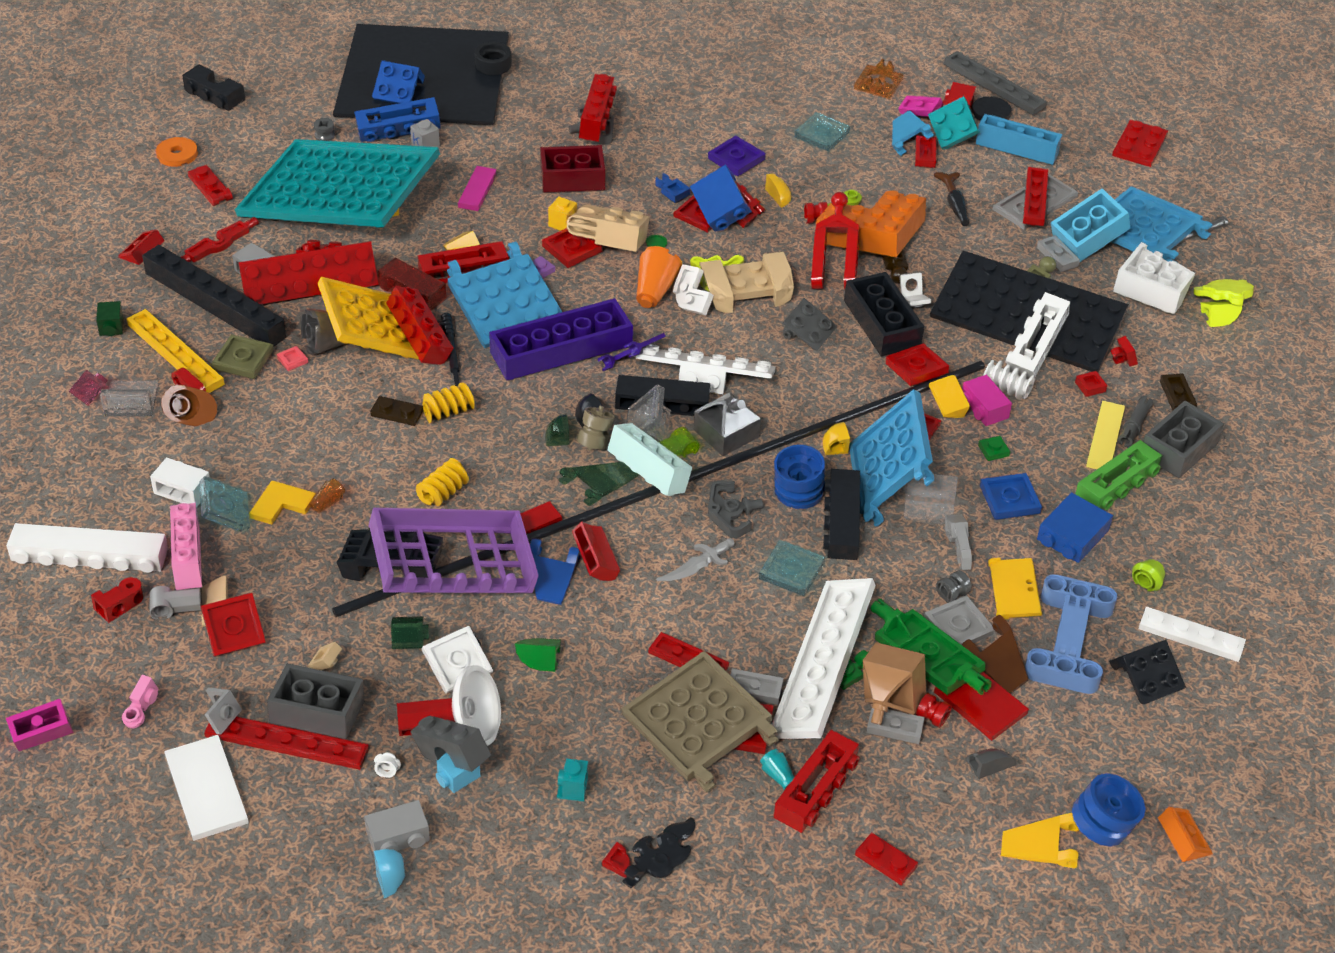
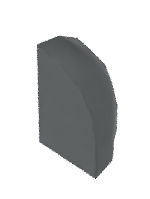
M996 748L981 750L966 757V761L979 779L1016 765V761L1007 752Z

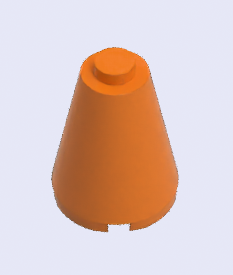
M651 246L646 248L640 255L636 300L644 308L657 306L678 277L682 266L679 256L669 254V249L664 247Z

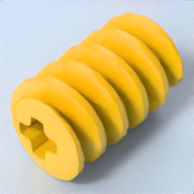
M464 382L459 383L458 387L452 385L449 389H441L440 392L437 390L433 391L432 395L426 393L423 396L422 402L424 414L429 423H432V415L437 420H441L442 412L448 418L450 417L449 410H452L457 415L458 407H461L463 412H467V404L470 405L472 410L475 407L473 395Z
M450 458L449 461L444 462L436 471L416 485L417 496L426 505H432L433 503L436 506H440L443 501L449 499V495H454L456 490H460L463 485L469 482V476L458 460Z

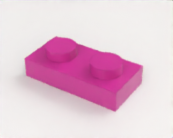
M906 96L898 110L900 114L910 110L916 116L929 117L928 114L941 108L943 102L939 97Z

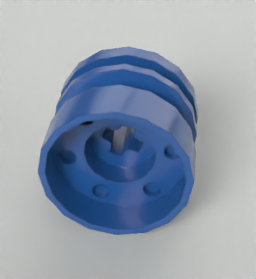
M792 445L784 448L777 454L774 460L775 495L779 501L795 509H807L818 504L825 493V461L822 454L815 448L807 445Z

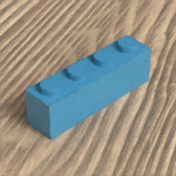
M984 114L979 123L978 129L980 133L977 134L976 144L1053 165L1059 153L1062 134Z

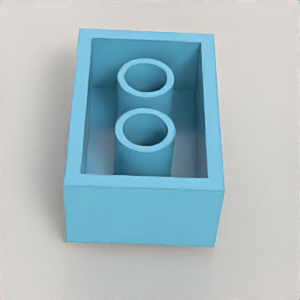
M1101 188L1052 221L1053 236L1056 235L1081 262L1130 229L1129 212Z

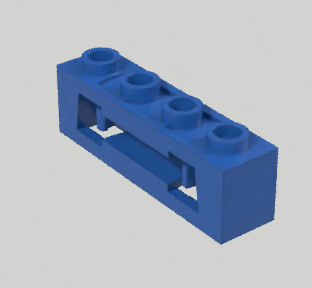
M434 97L355 111L356 125L361 142H372L379 139L410 135V126L426 119L441 129L439 112ZM426 105V110L419 111V109L417 108L415 109L416 112L412 113L413 107H420ZM380 114V119H378V116H374L373 120H368L367 118L370 115Z

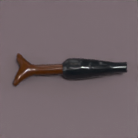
M934 173L935 178L946 184L949 192L947 200L951 209L959 218L961 225L967 226L969 219L967 217L965 198L963 193L957 190L954 181L959 178L960 173Z

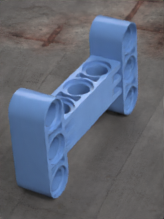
M1048 575L1044 580L1041 600L1046 605L1061 608L1062 614L1054 651L1041 648L1030 650L1025 663L1027 676L1030 680L1085 694L1095 693L1099 688L1103 669L1097 662L1080 658L1088 615L1098 618L1110 617L1114 611L1117 593L1108 586L1061 575Z

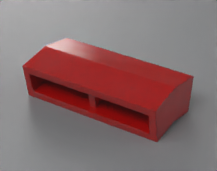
M583 521L580 522L572 530L589 575L603 581L615 580L620 572V568L602 526H593Z
M452 698L397 703L399 736L412 735L410 731L418 725L420 720L428 716L455 722L452 712Z

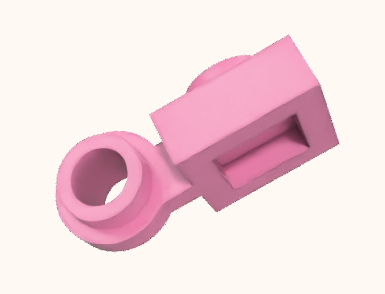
M142 675L129 697L132 703L122 715V721L128 728H137L143 724L145 720L143 711H146L149 705L153 704L157 698L159 689L151 677Z

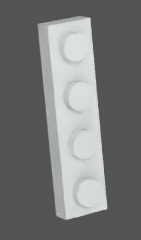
M1149 607L1145 608L1139 625L1140 630L1237 662L1240 660L1246 641L1244 638Z

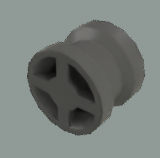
M320 118L313 123L317 140L330 141L335 137V132L333 131L334 122L331 119Z

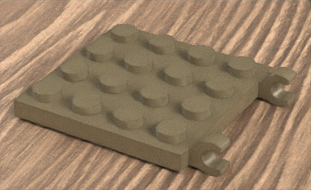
M705 651L621 708L622 715L687 781L695 777L705 792L715 787V784L711 781L714 779V776L706 768L756 732L760 733L762 739L769 746L779 741L775 736L778 732L777 729L770 724L772 722V715Z

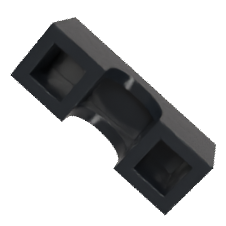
M200 64L182 75L184 89L187 93L194 94L203 101H209L218 108L230 111L245 101L244 86L230 78L223 82L215 83L214 71Z

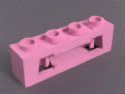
M181 503L170 506L171 558L176 590L202 587L200 528L196 503Z

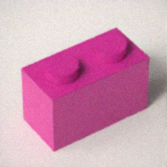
M987 374L963 382L962 390L970 405L969 408L973 411L974 417L977 420H981L985 426L1009 418L1012 402Z
M61 699L6 718L13 742L18 751L73 733Z

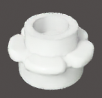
M389 752L378 754L374 759L376 763L374 767L375 772L381 777H393L401 767L400 760Z

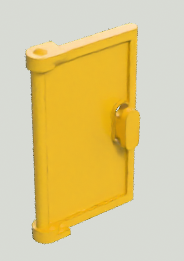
M989 559L988 566L991 571L997 610L996 616L1001 615L1005 620L1015 617L1041 616L1042 609L1033 559Z

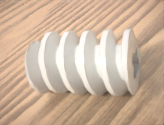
M991 360L984 375L987 374L1003 393L1007 391L1008 396L1015 395L1017 400L1026 399L1033 388L1035 375L1026 379V371L1019 376V368L1016 367L1010 372V364H1007L1003 369V362L1001 360L996 365H994V360Z

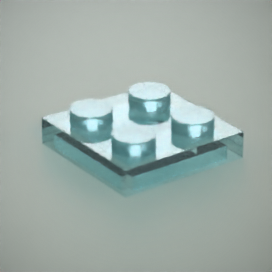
M815 112L795 130V138L829 152L850 133V126Z
M204 476L199 481L201 517L240 532H247L250 528L247 492Z
M779 540L760 570L759 579L805 597L824 565L825 556Z

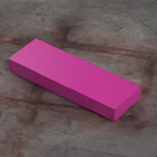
M476 166L458 201V208L479 211L496 177V169Z

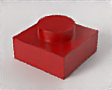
M1097 371L1076 376L1075 383L1085 397L1106 392L1107 384Z

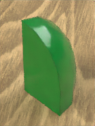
M532 638L515 643L518 657L529 668L539 671H556L558 664L556 663V657L561 649L560 639Z

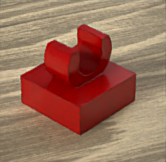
M1127 337L1118 338L1119 347L1110 350L1115 364L1126 361L1129 367L1138 365L1135 349Z

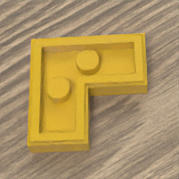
M272 480L249 512V516L251 519L272 525L283 508L306 515L316 500V493Z

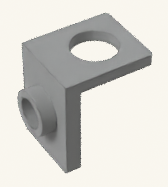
M207 688L205 691L213 705L206 712L205 717L215 733L221 735L242 709L230 690Z

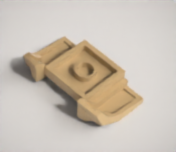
M784 252L763 254L762 261L727 266H723L721 260L700 262L709 292L714 295L712 300L715 309L718 311L733 313V301L773 296L774 305L777 307L784 305L792 298L794 290L792 272Z

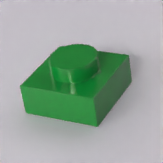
M1001 436L979 440L978 446L987 461L1009 457L1010 450Z

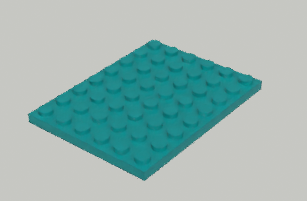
M295 139L235 208V212L239 217L372 226L376 228L384 227L439 157V148Z

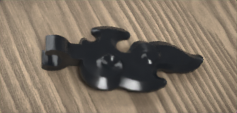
M690 817L684 822L667 826L663 833L657 836L656 841L659 846L657 849H653L650 846L651 836H645L637 841L632 851L640 853V856L634 858L635 865H630L624 871L627 877L623 880V883L631 889L646 873L656 878L669 876L673 868L683 863L690 854L691 846H682L681 842L689 838L694 832V818Z

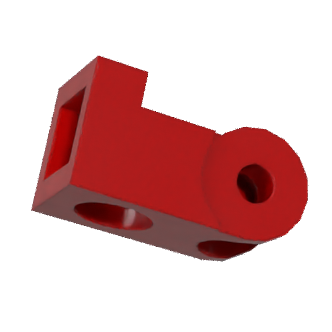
M133 577L125 578L119 583V586L112 588L106 593H102L100 590L91 595L93 609L108 623L115 620L142 602L143 590L140 580Z

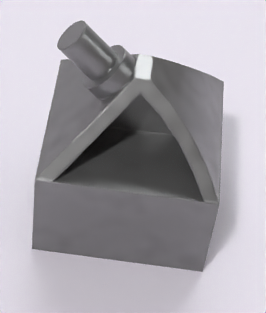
M729 392L695 411L693 430L719 454L725 456L759 438L761 418L746 406L745 401L739 400L733 393Z

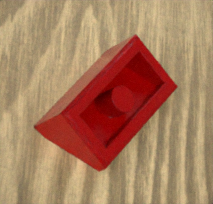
M156 229L143 232L119 254L118 258L140 265L143 262L142 255L158 244L161 245L165 240Z

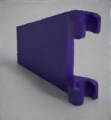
M662 333L642 343L631 341L624 345V348H629L628 350L615 356L605 354L598 358V362L602 360L605 364V368L602 370L607 371L614 366L616 360L626 355H629V358H633L640 354L643 347L666 337V335Z

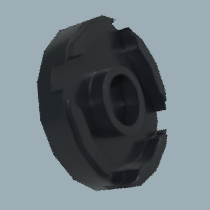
M997 97L978 98L972 106V114L979 121L982 120L984 114L1009 120L1012 112L1010 104Z

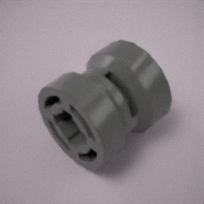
M957 570L951 573L949 578L945 577L937 581L936 589L938 594L949 603L956 600L958 595L963 596L969 593L972 585L966 573Z

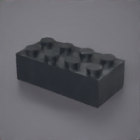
M887 272L846 281L844 302L880 356L894 354L922 344L924 325Z

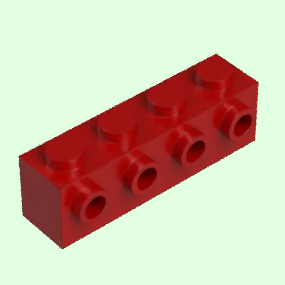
M606 74L594 75L581 116L580 139L599 142L602 131L606 129L610 109H612L613 100L616 96L617 86L614 85V77Z
M395 286L386 304L421 363L444 364L452 352L453 346L419 290L411 287Z

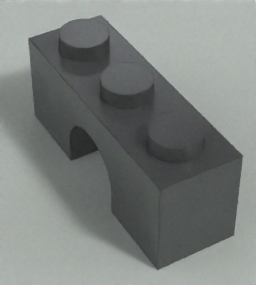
M428 716L420 720L418 725L410 731L422 756L429 760L437 762L442 755L447 753L455 767L472 772L491 756L479 728Z

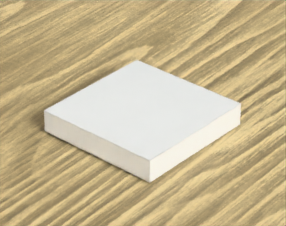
M470 626L433 641L421 649L446 694L453 691L457 677L468 666L478 665L485 668L489 674L493 672Z

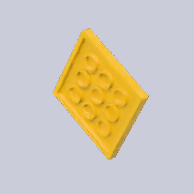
M325 277L320 278L318 286L337 341L344 344L358 345L365 349L371 348L384 353L397 354L405 358L419 359L386 304L391 294Z

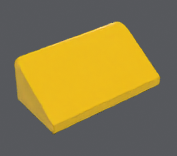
M955 375L929 383L930 390L943 417H965L970 405Z

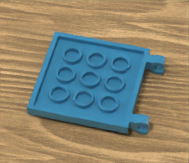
M1132 186L1115 199L1129 212L1130 229L1111 242L1132 252L1143 242L1148 245L1147 250L1153 253L1155 251L1163 254L1162 258L1169 262L1179 255L1177 251L1171 249L1193 230L1202 239H1207L1211 235L1206 230H1209L1213 224L1209 221H1203V216Z
M516 241L508 244L510 248L507 251L509 260L462 274L457 260L448 262L450 269H447L450 278H448L447 284L484 349L490 347L489 332L562 313L528 254H521L520 247Z
M914 389L849 444L852 470H860V514H863L866 522L873 519L874 526H878L884 521L883 515L878 510L879 505L890 496H893L906 483L910 482L914 477L917 481L923 478L926 486L934 481V475L928 468L933 459L921 393Z

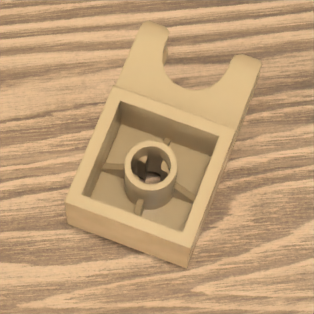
M582 205L576 213L568 218L567 229L573 235L595 239V244L636 252L647 239L649 216L643 215L644 213L640 211L624 212L619 207H611L609 209Z

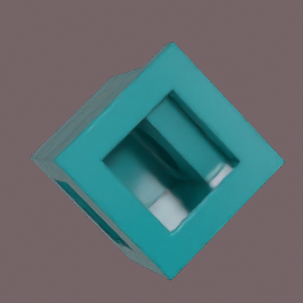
M566 758L564 769H559L558 799L585 800L588 782V761Z

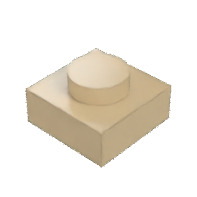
M336 642L320 647L308 664V667L317 670L331 669L337 663L338 659L336 657L342 648Z

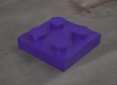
M735 135L709 151L708 159L721 167L726 164L731 172L738 177L764 161L766 153Z

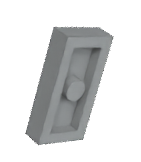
M1056 235L1038 241L1037 248L1044 256H1051L1056 260V268L1060 272L1079 266L1080 259Z
M738 669L731 670L730 675L757 701L779 704L784 678Z
M871 708L866 733L915 744L920 743L925 717L888 709L887 712H884L881 725L871 723L874 711Z

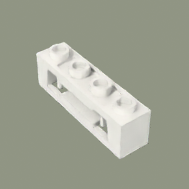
M1046 292L1041 300L1038 299L1036 301L1033 316L1027 318L1024 325V333L1019 334L1015 341V350L1010 351L1007 355L1005 363L1011 365L1010 372L1017 367L1019 368V376L1026 371V379H1029L1032 375L1036 377L1069 315L1070 301ZM1044 317L1043 324L1048 326L1036 346V354L1033 359L1034 351L1029 350L1041 328V320Z

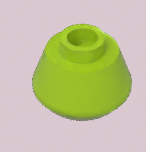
M1148 559L1133 566L1132 577L1137 585L1139 584L1141 587L1148 589L1147 591L1154 592L1162 587L1165 570L1159 561Z

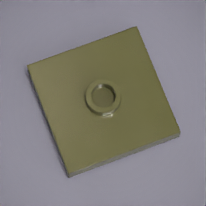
M231 334L211 365L214 370L255 379L274 351V347L271 343Z

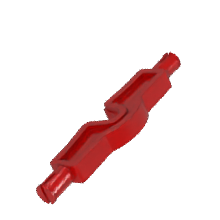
M255 217L246 222L237 221L217 231L216 237L219 241L204 238L184 250L185 255L181 256V258L188 262H197L209 254L224 251L232 245L233 241L248 234L249 229L259 225V222Z

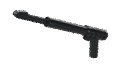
M443 313L441 321L437 320L453 346L448 359L450 372L453 373L455 386L458 387L459 364L452 316L450 313Z

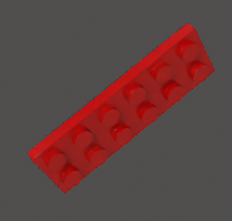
M371 241L238 262L244 295L258 304L321 295L318 286L321 277L361 287L379 285Z

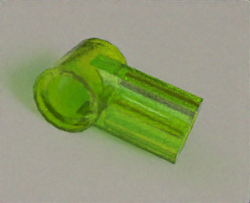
M686 427L677 428L669 438L659 441L661 445L677 456L682 455L684 458L691 453L696 454L700 448L699 442Z

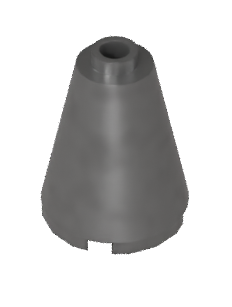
M316 309L304 310L306 314L301 316L302 339L306 338L309 346L304 345L308 354H318L344 344L337 341L327 311Z

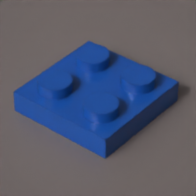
M1027 473L981 479L980 488L994 520L1041 514L1042 506Z

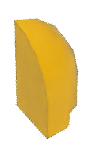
M766 174L765 190L781 208L788 205L791 201V191L787 184L775 174Z
M467 231L449 240L443 246L446 250L480 244L474 231Z
M844 422L834 424L824 434L823 449L825 455L848 454L850 436Z

